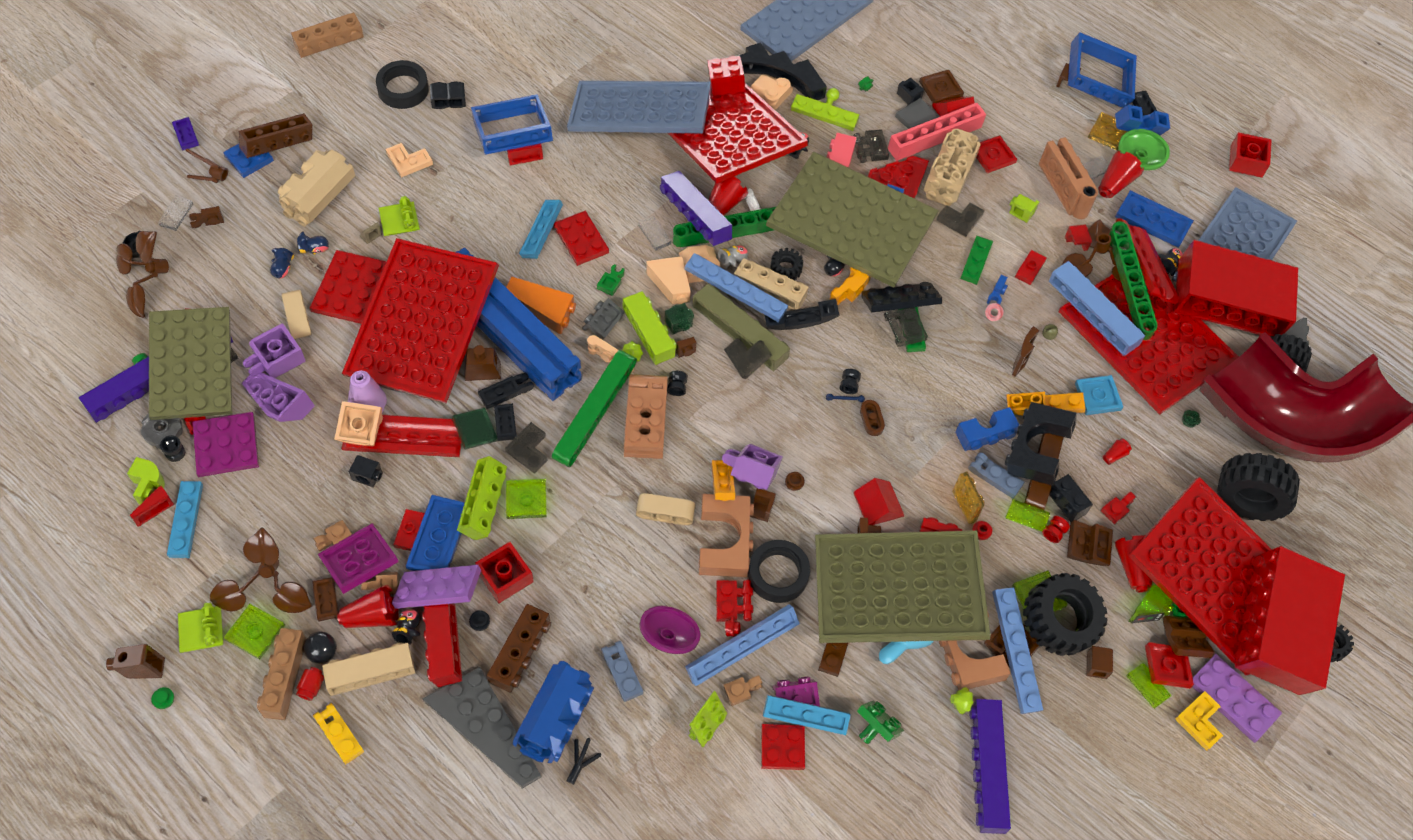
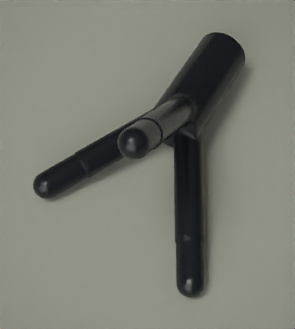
M590 738L586 739L580 756L579 740H574L575 764L566 782L572 785L575 784L582 768L601 757V753H597L583 762L591 741Z

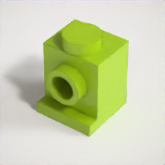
M1019 194L1011 200L1009 213L1027 223L1036 212L1040 201L1036 200L1034 202L1028 197Z

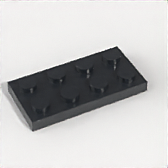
M921 282L915 285L904 284L895 288L892 286H887L883 289L870 288L862 291V299L871 313L942 304V296L933 284L929 282Z

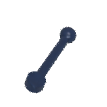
M826 395V400L828 401L833 399L865 401L863 395L858 397Z

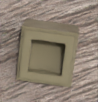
M375 223L360 234V237L367 244L382 235L379 223Z

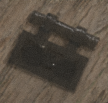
M882 129L865 131V136L862 137L860 133L853 135L857 137L855 143L857 148L856 154L861 163L867 162V156L871 157V161L889 159Z

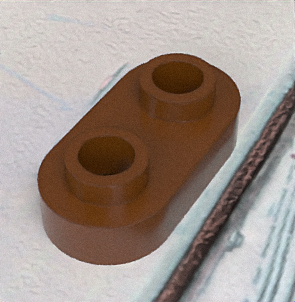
M874 400L864 401L860 408V414L865 430L871 436H879L883 433L885 427L880 406Z

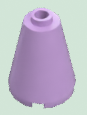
M357 371L352 374L348 402L378 406L383 408V412L387 404V398L382 388L365 371Z

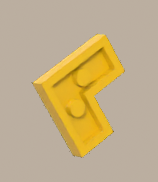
M1206 691L1175 718L1206 751L1223 737L1207 720L1221 706Z

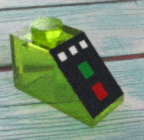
M1153 584L1128 622L1132 624L1159 621L1163 615L1168 616L1174 608L1171 605L1173 601L1158 586Z

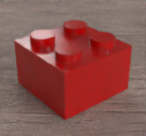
M740 56L707 60L712 96L746 92Z
M1238 132L1230 147L1229 171L1263 178L1271 162L1272 139Z
M511 542L506 543L475 562V565H479L481 569L480 578L498 604L534 582L532 571Z

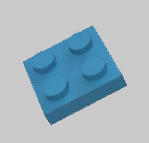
M1112 375L1076 380L1077 392H1083L1085 415L1115 412L1123 409V404Z

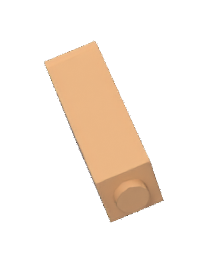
M682 256L646 261L647 275L671 304L690 302L691 291L686 270H684L685 266Z

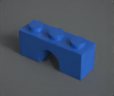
M1129 104L1115 113L1116 127L1120 130L1146 129L1162 135L1170 129L1169 114L1154 111L1149 115L1143 116L1142 107Z
M1011 408L993 412L989 421L992 428L982 427L976 418L959 423L955 433L964 451L971 449L974 451L983 445H993L999 440L1014 438L1017 435L1019 423Z

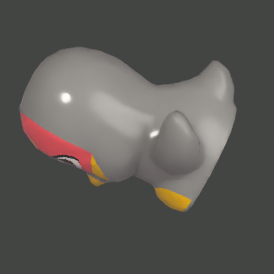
M741 245L729 247L728 250L720 249L718 253L720 265L725 270L731 264L736 267L737 263H740L743 258L747 259L748 257L747 249Z

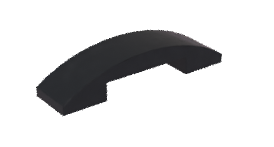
M836 299L818 302V306L786 311L779 322L766 315L764 316L767 329L792 330L819 325L839 317L840 314Z

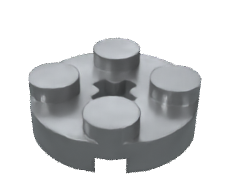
M147 414L142 420L140 431L148 444L160 448V442L166 436L173 435L179 438L183 434V427L180 418L150 420L149 414ZM166 425L165 429L161 431H158V426Z

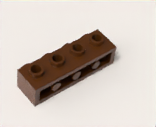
M303 113L238 131L239 147L245 156L249 158L312 140L313 124Z
M526 604L487 674L490 684L509 693L512 692L514 687L517 688L519 686L523 670H527L531 664V655L534 651H538L542 643V635L547 633L551 627L552 622H550L549 613Z

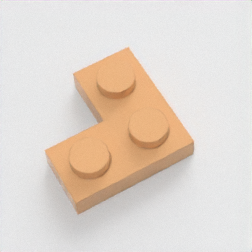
M402 143L386 149V154L401 178L433 165V161L425 148L412 154H408Z

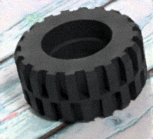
M1245 453L1242 456L1239 454L1230 458L1222 466L1217 495L1241 518L1246 517L1248 520L1253 521L1254 519L1274 521L1289 515L1296 507L1300 479L1296 470L1289 463L1286 464L1281 458L1277 459L1273 455L1268 454L1267 456L1262 455V453Z
M1055 574L1037 584L1028 593L1029 597L1024 602V605L1027 607L1023 609V616L1027 618L1024 621L1025 626L1029 627L1031 631L1029 632L1030 636L1036 638V643L1040 647L1045 646L1046 651L1050 653L1055 652L1056 655L1060 656L1074 655L1090 648L1104 635V626L1107 625L1108 621L1105 617L1107 608L1103 606L1102 602H1104V599L1098 595L1097 588L1090 586L1088 580L1085 578L1081 580L1080 576L1076 574ZM1055 598L1066 601L1075 611L1077 617L1075 631L1066 629L1056 619L1053 611Z

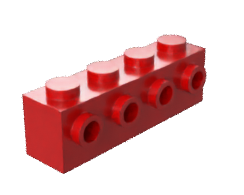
M454 603L424 606L422 617L426 625L424 638L427 642L425 655L429 663L427 677L438 688L461 682L462 672L456 606Z

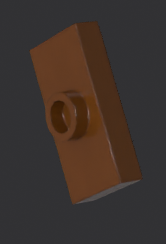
M330 577L312 581L318 622L337 618L339 609L334 579Z

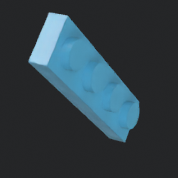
M545 200L519 253L522 258H538L563 206L561 200Z
M181 481L167 551L169 558H190L203 489L201 481Z
M767 695L762 716L846 735L851 714Z

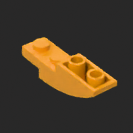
M851 267L849 277L845 279L839 288L835 287L831 291L830 300L836 299L837 305L846 298L853 302L864 291L871 276Z
M1045 392L1006 394L1007 407H1010L1015 415L1023 416L1025 409H1029L1031 402L1076 413L1085 412L1083 392L1045 395Z

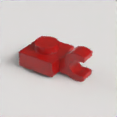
M1129 492L1121 501L1115 497L1101 509V512L1115 525L1130 512L1127 507L1134 502L1133 500L1136 496Z

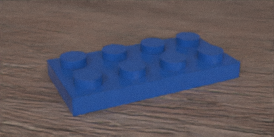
M1131 190L1115 216L1117 219L1126 220L1132 226L1145 229L1147 233L1178 248L1194 221Z
M431 495L406 563L407 570L419 571L450 567L462 534L457 531L465 502Z

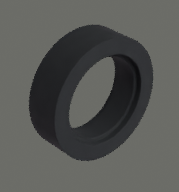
M407 60L394 61L383 66L377 73L376 86L379 98L383 103L392 108H412L423 102L428 95L429 86L426 72L415 62ZM399 76H410L418 81L417 87L406 93H394L386 88L390 80Z
M771 540L760 545L752 554L748 578L751 581V587L761 598L774 603H785L796 599L805 590L810 575V563L805 552L796 544L786 540ZM773 555L788 557L797 566L799 576L790 586L782 588L771 586L764 581L760 574L759 567L761 563Z

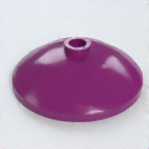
M668 606L652 607L646 610L640 619L639 627L643 637L650 645L662 652L669 654L688 653L694 650L700 641L701 633L697 623L688 614L679 609Z

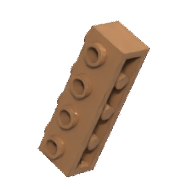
M354 12L291 32L294 45L301 58L364 37L361 24Z
M281 628L279 635L275 637V651L270 656L268 663L270 669L268 675H265L263 679V694L259 696L257 701V709L264 718L286 720L304 653L306 637L302 630Z

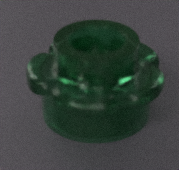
M1186 410L1182 416V422L1185 426L1193 428L1200 424L1201 418H1199L1198 412Z

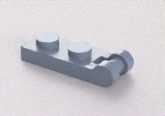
M978 453L975 457V462H972L968 469L1014 499L1025 482L1015 475L1008 474L1007 470L988 459L984 453Z
M617 641L611 647L605 646L601 648L602 655L623 701L626 702L643 695V689L622 642ZM618 653L619 658L613 660L611 655Z

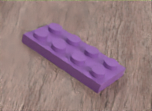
M479 565L404 572L392 604L396 609L470 602L481 569Z
M1217 654L1193 677L1194 685L1192 687L1200 694L1206 691L1221 706L1218 710L1254 743L1259 740L1282 714L1281 711Z

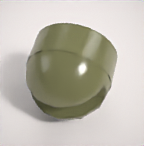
M1054 324L1046 325L1042 331L1044 338L1048 340L1055 339L1058 334L1057 326Z

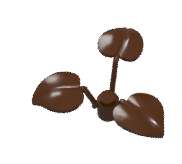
M1099 219L1088 229L1092 239L1090 247L1093 248L1090 257L1086 260L1084 255L1073 253L1064 259L1062 265L1069 261L1087 277L1093 271V266L1089 262H1091L1095 253L1105 254L1109 252L1112 263L1115 265L1112 268V275L1115 279L1121 281L1112 251L1113 248L1110 247V229Z
M141 231L137 234L136 250L140 254L142 261L131 260L132 250L127 244H119L116 248V264L121 274H129L131 264L145 265L146 271L151 274L134 282L133 287L127 289L126 299L128 307L136 316L145 318V292L139 284L153 277H158V274H165L169 270V264L166 259L152 258L157 235L156 231Z
M263 527L252 535L243 546L244 555L252 563L261 562L257 572L241 588H239L234 580H223L210 593V601L215 606L230 612L238 611L246 603V596L242 592L259 575L263 578L273 576L274 589L277 593L273 596L272 600L278 609L287 613H300L312 606L306 590L300 584L285 582L279 588V572L276 571L279 566V549L272 536Z

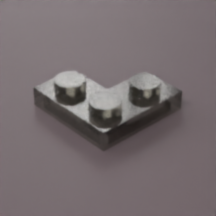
M969 203L963 212L960 213L946 205L936 220L967 237L984 215L985 210Z
M736 338L724 349L743 379H747L772 356L765 343L761 340L748 350L743 341Z
M530 422L505 447V452L535 474L548 461L547 456L535 448L546 437V433Z

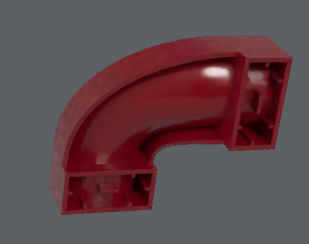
M1266 332L1261 334L1241 356L1227 367L1212 376L1209 374L1205 377L1200 387L1202 394L1223 417H1228L1248 436L1276 452L1304 461L1331 463L1363 457L1390 443L1413 425V403L1403 398L1387 382L1379 369L1378 358L1374 354L1370 355L1340 379L1324 382L1313 378L1303 371Z

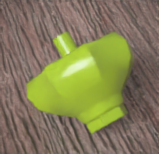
M631 341L623 345L622 351L637 358V362H640L643 355L641 344Z
M967 687L958 690L950 698L951 703L954 704L955 709L960 714L969 712L974 703L973 693Z

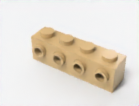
M743 258L734 272L735 276L787 304L790 310L800 309L807 297L808 286L794 281L785 275L776 273L770 268L758 265L754 261Z
M396 643L390 648H377L367 654H354L348 659L331 660L328 664L322 665L326 689L330 696L415 674L408 643Z

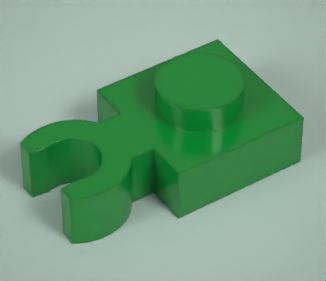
M616 264L612 265L611 273H604L597 284V289L613 296L621 285L620 278L624 276L625 268L616 272Z

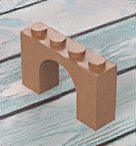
M703 494L701 520L727 522L737 529L740 539L734 546L727 549L700 548L699 575L747 577L751 559L749 558V552L753 550V540H749V534H753V522H750V516H753L754 504H750V496L735 495V500L722 501L715 500L714 494Z
M939 641L940 646L944 648L946 653L944 655L945 662L952 671V682L955 686L957 685L958 690H961L963 687L973 689L1006 681L1010 675L1003 654L985 659H973L959 649L957 641Z

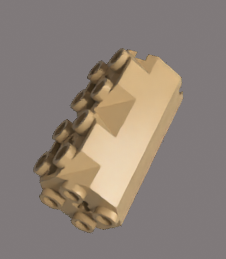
M953 129L952 132L947 133L925 184L924 191L926 192L927 199L944 204L945 206H951L952 203L957 202L981 145L976 135L961 129Z
M332 149L328 152L316 150L302 164L301 170L303 174L293 173L290 179L279 187V202L284 209L283 214L289 219L292 218L298 221L303 227L311 223L355 177L353 166L350 163L347 165L344 162L346 158Z

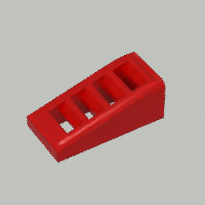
M159 486L130 514V517L139 527L173 506L174 503L164 488Z

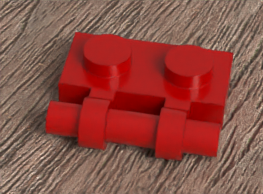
M750 580L743 581V588H737V581H716V622H726V620H731L732 616H735V620H737V614H743L744 621L752 620L754 607L751 605L753 588L751 587ZM737 597H743V605H737Z

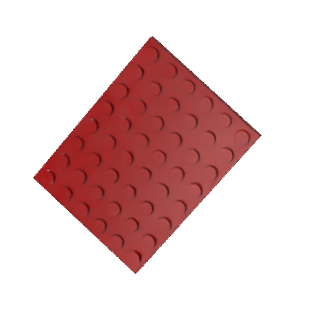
M746 83V92L712 96L711 91L703 133H668L716 184L808 146V140Z
M396 238L342 374L351 378L353 373L365 371L379 386L447 404L497 273L498 263Z
M1110 275L1096 284L1095 287L1133 323L1121 281ZM1149 293L1148 295L1157 321V329L1150 339L1142 340L1140 346L1125 356L1070 302L1060 307L1058 312L1159 415L1201 387L1203 379L1209 374L1212 376L1239 357L1201 319L1174 312V304L1164 302L1161 298L1153 297Z
M1198 477L1128 556L1235 664V654L1239 646V634L1243 626L1242 618L1247 606L1246 598L1250 591V579L1254 571L1253 563L1256 556L1272 549ZM1240 670L1245 676L1249 675V673Z

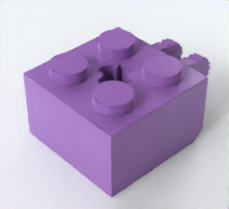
M282 323L250 341L249 345L253 355L243 361V365L247 368L250 367L248 371L251 376L266 371L269 376L277 378L306 361L301 348Z
M749 444L741 452L728 449L723 454L722 461L733 467L731 475L735 476L737 480L747 481L758 489L767 490L777 475L783 456Z

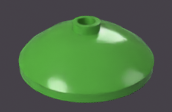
M1134 129L1126 132L1118 144L1120 153L1125 154V152H1129L1136 156L1142 163L1140 165L1141 169L1144 168V170L1161 168L1165 165L1170 155L1167 142L1157 133L1146 129Z

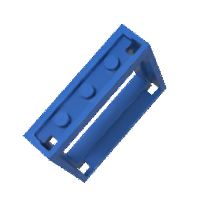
M1079 32L1071 42L1068 86L1124 108L1135 99L1137 55ZM1081 52L1122 68V91L1081 75Z
M538 94L471 107L473 122L485 155L553 141L551 125ZM534 112H536L540 121V125L485 135L481 123Z

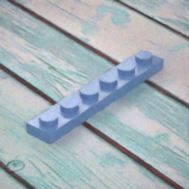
M696 253L692 255L685 265L684 270L777 322L780 321L788 309L787 304Z
M1014 587L994 590L992 594L1020 713L1027 714L1043 711Z
M790 604L686 665L685 668L692 684L695 686L701 684L799 625L800 623L793 606Z

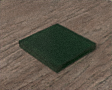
M485 408L452 416L465 450L498 441Z

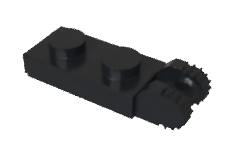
M525 372L479 390L478 395L487 410L494 407V405L521 395V393H527L534 388V385L531 381L519 386L517 385L529 379L528 374Z

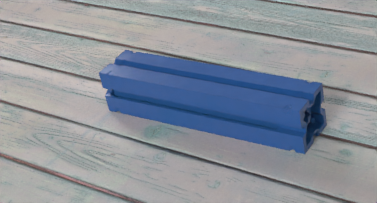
M465 247L460 251H456V253L474 257ZM495 277L477 326L554 401L564 393L567 387L572 388L582 380L581 371H579L581 369V360L576 355L574 356L572 351Z

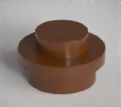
M791 472L785 478V485L790 490L798 491L804 486V477L799 472Z

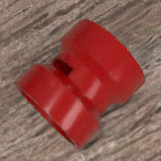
M1054 516L1050 520V525H1047L1042 533L1047 540L1057 544L1063 538L1062 534L1067 533L1070 525L1064 518Z

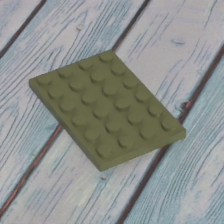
M229 307L149 311L150 420L232 414Z

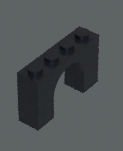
M1031 402L1029 409L1026 408L1024 411V422L1018 426V437L1012 441L1011 455H1007L1005 465L1007 466L1008 474L1054 486L1059 472V459L1037 454L1027 444L1036 435L1045 433L1071 439L1076 426L1077 413Z

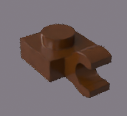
M219 206L201 209V213L189 214L192 228H199L203 223L206 226L224 223V217Z

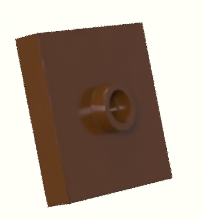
M949 69L921 77L919 80L932 103L963 97L964 91Z

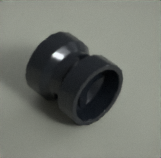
M845 369L839 388L845 394H856L859 388L858 382H860L861 373L855 369Z
M671 371L669 373L670 383L668 384L667 392L673 396L685 395V384L687 383L688 375L683 371Z
M173 435L166 436L160 442V448L169 461L177 462L185 456V448L178 437Z

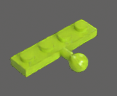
M830 88L827 91L826 103L796 94L791 105V111L854 131L860 115L832 105L833 101H836L840 95L836 88Z

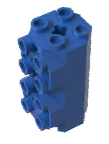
M565 661L553 664L512 743L515 747L517 744L521 746L519 751L523 755L537 762H543L544 759H549L547 763L559 761L563 749L573 733L572 731L575 725H577L582 711L587 706L594 687L591 686L592 683L589 681L590 675L583 670L578 671L572 668Z

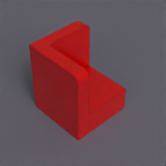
M1086 224L1069 226L1065 235L1066 242L1082 245L1083 251H1088L1092 239Z

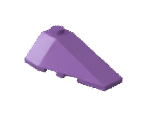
M264 373L255 376L249 375L242 382L243 386L265 414L279 422L302 420L315 406L305 391Z

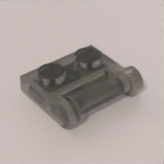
M915 307L898 311L890 310L884 313V318L889 322L896 338L895 343L897 347L927 340L928 335ZM897 319L899 320L906 337L902 336V333L896 322Z

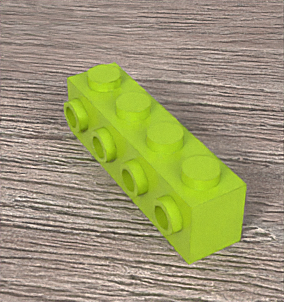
M643 291L623 298V311L653 363L657 365L674 358L675 349H677L676 342L673 338L669 337L668 329L665 324L662 325L657 310H653L650 298L646 297Z
M491 456L478 459L457 528V531L473 540L488 537L491 531L492 520L496 513L497 502L501 496L502 484L506 478L507 466Z

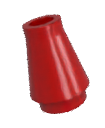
M1123 438L1116 440L1102 458L1108 465H1111L1113 462L1129 455L1132 450L1131 445Z

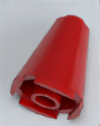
M1121 151L1115 152L1098 187L1102 197H1114L1143 174L1144 168L1141 169L1140 165L1142 163L1136 156L1129 152H1125V154L1120 153Z
M734 176L723 182L715 183L708 201L724 216L746 198L748 189L746 186L743 188L740 185L741 181Z
M1145 535L1132 536V539L1126 541L1125 537L1115 541V547L1130 587L1136 590L1137 593L1147 592L1148 588L1152 587V580L1128 554Z
M389 585L381 586L340 608L337 614L339 624L345 628L395 626L397 624L395 620L399 618V609H395L392 604L394 597H391L389 593L392 591Z

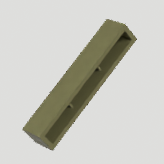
M708 283L693 296L692 306L773 372L789 358L790 348L784 341H780L773 332L766 330L758 320L751 318L744 309L736 306L730 298L722 295L716 287H712Z

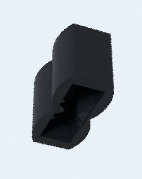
M436 82L430 84L431 106L433 109L466 107L463 82Z

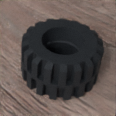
M1275 334V336H1270L1295 364L1307 372L1312 356V349L1308 346L1307 342H1303V339L1297 338L1295 335Z

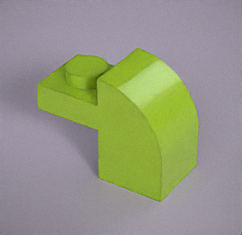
M139 457L135 458L127 475L133 483L138 484L133 497L138 504H141L159 486L164 488L165 481L153 462Z

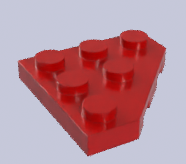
M910 156L904 161H895L886 164L883 168L871 169L868 177L886 186L890 184L904 189L903 194L915 199L929 160Z

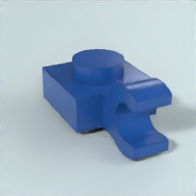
M1004 275L999 277L993 292L987 299V304L991 300H995L999 305L1001 304L1002 298L1000 294L1004 295L1008 287L1005 284L1008 277Z

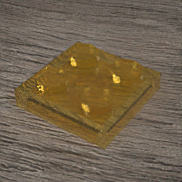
M1101 112L1088 138L1119 151V141L1128 131L1117 129L1116 118Z
M964 472L959 475L952 492L968 523L972 524L977 521L985 502L983 496L976 489L974 479L969 476L968 472Z

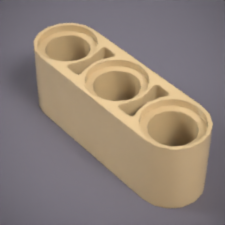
M301 290L282 293L291 336L294 339L312 335Z
M644 493L639 495L636 516L653 521L691 525L696 505L693 501Z

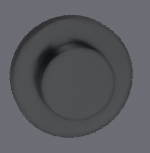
M475 611L469 618V624L473 630L483 631L488 628L490 617L485 611Z

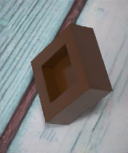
M694 337L676 342L678 358L687 357L696 352L697 342Z

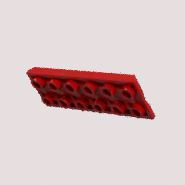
M1118 218L1116 222L1122 221L1129 228L1148 293L1153 297L1161 298L1164 302L1176 305L1179 296L1147 231L1140 227L1128 225L1126 220Z
M382 415L383 420L379 425L374 446L344 442L342 444L343 451L460 458L465 423L459 419Z

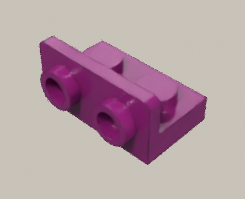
M808 676L800 677L796 682L780 680L777 681L776 685H772L776 697L820 706L817 682Z

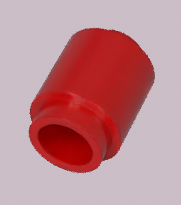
M315 667L305 669L296 687L298 690L296 695L302 699L312 701L317 696L324 681L323 671Z

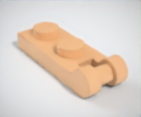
M591 335L587 339L588 352L590 354H597L605 362H611L618 349L595 335Z

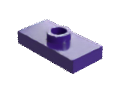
M189 117L172 122L182 151L200 146Z

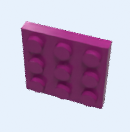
M253 412L193 421L196 474L198 477L259 467L255 416Z
M373 523L318 554L343 594L399 562Z

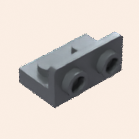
M609 298L604 302L600 300L594 307L596 310L594 314L590 313L583 321L586 324L582 329L585 331L589 328L602 340L625 313Z

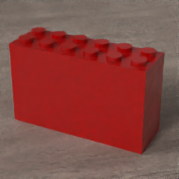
M1193 240L1178 261L1176 292L1179 300L1174 305V312L1258 335L1264 332L1269 336L1285 334L1296 322L1299 268Z
M1279 546L1256 556L1254 560V571L1250 579V591L1246 598V611L1242 618V631L1239 634V646L1235 654V668L1295 694L1304 695L1326 689L1345 574Z

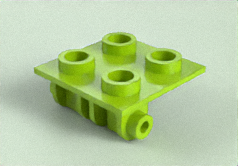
M407 196L400 198V204L379 207L384 236L420 230L414 201L410 202Z
M205 603L199 610L178 613L180 653L224 645L221 608L212 606V603Z
M713 691L689 724L691 729L688 736L694 741L697 739L701 747H704L712 739L715 730L724 722L727 715L716 691Z

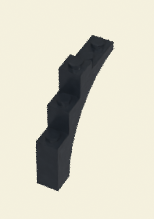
M761 42L746 47V52L738 55L741 58L744 74H766L776 79L786 78L790 81L791 86L795 87L805 97L814 100L825 98L827 86L808 59L793 64L785 51L769 56Z

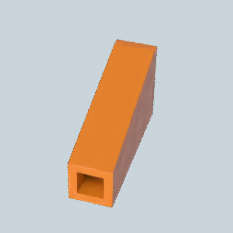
M511 276L506 288L545 326L562 334L563 329L568 327L570 314H573L576 308L574 295Z

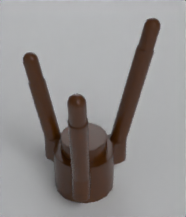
M186 149V152L211 166L209 174L212 176L187 175V178L212 181L214 183H218L219 180L224 181L227 178L228 168L220 166L190 149Z

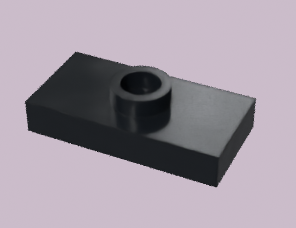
M1147 91L1135 92V99L1132 103L1134 106L1142 107L1143 116L1157 111Z
M513 403L494 405L498 441L517 439Z

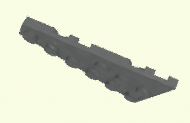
M480 667L464 675L461 682L446 685L422 698L423 702L434 709L440 717L452 725L457 732L486 755L491 762L495 763L522 789L541 778V774L533 760L519 751L521 749L519 744L516 747L512 744L517 732Z

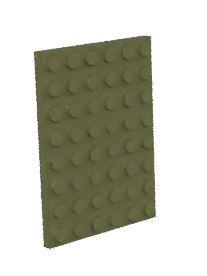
M813 151L767 220L766 226L895 288L939 210Z
M977 531L815 535L819 643L990 640L991 635Z

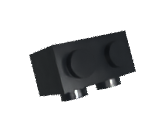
M1069 474L1055 481L1054 486H1051L1049 496L1070 522L1085 516L1093 505Z

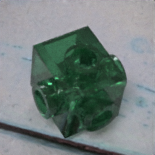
M685 303L674 305L670 309L665 310L664 321L673 335L681 331H687L693 326L694 313L691 308L688 309Z

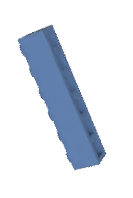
M1068 261L1052 272L1049 282L1123 356L1140 346L1145 337L1142 331L1115 304L1111 303L1077 267Z

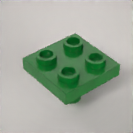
M874 700L863 704L857 710L869 723L859 734V737L861 739L865 738L863 741L866 744H870L879 733L887 742H890L903 733L902 724L895 717H890L885 712L886 708L880 702H875Z

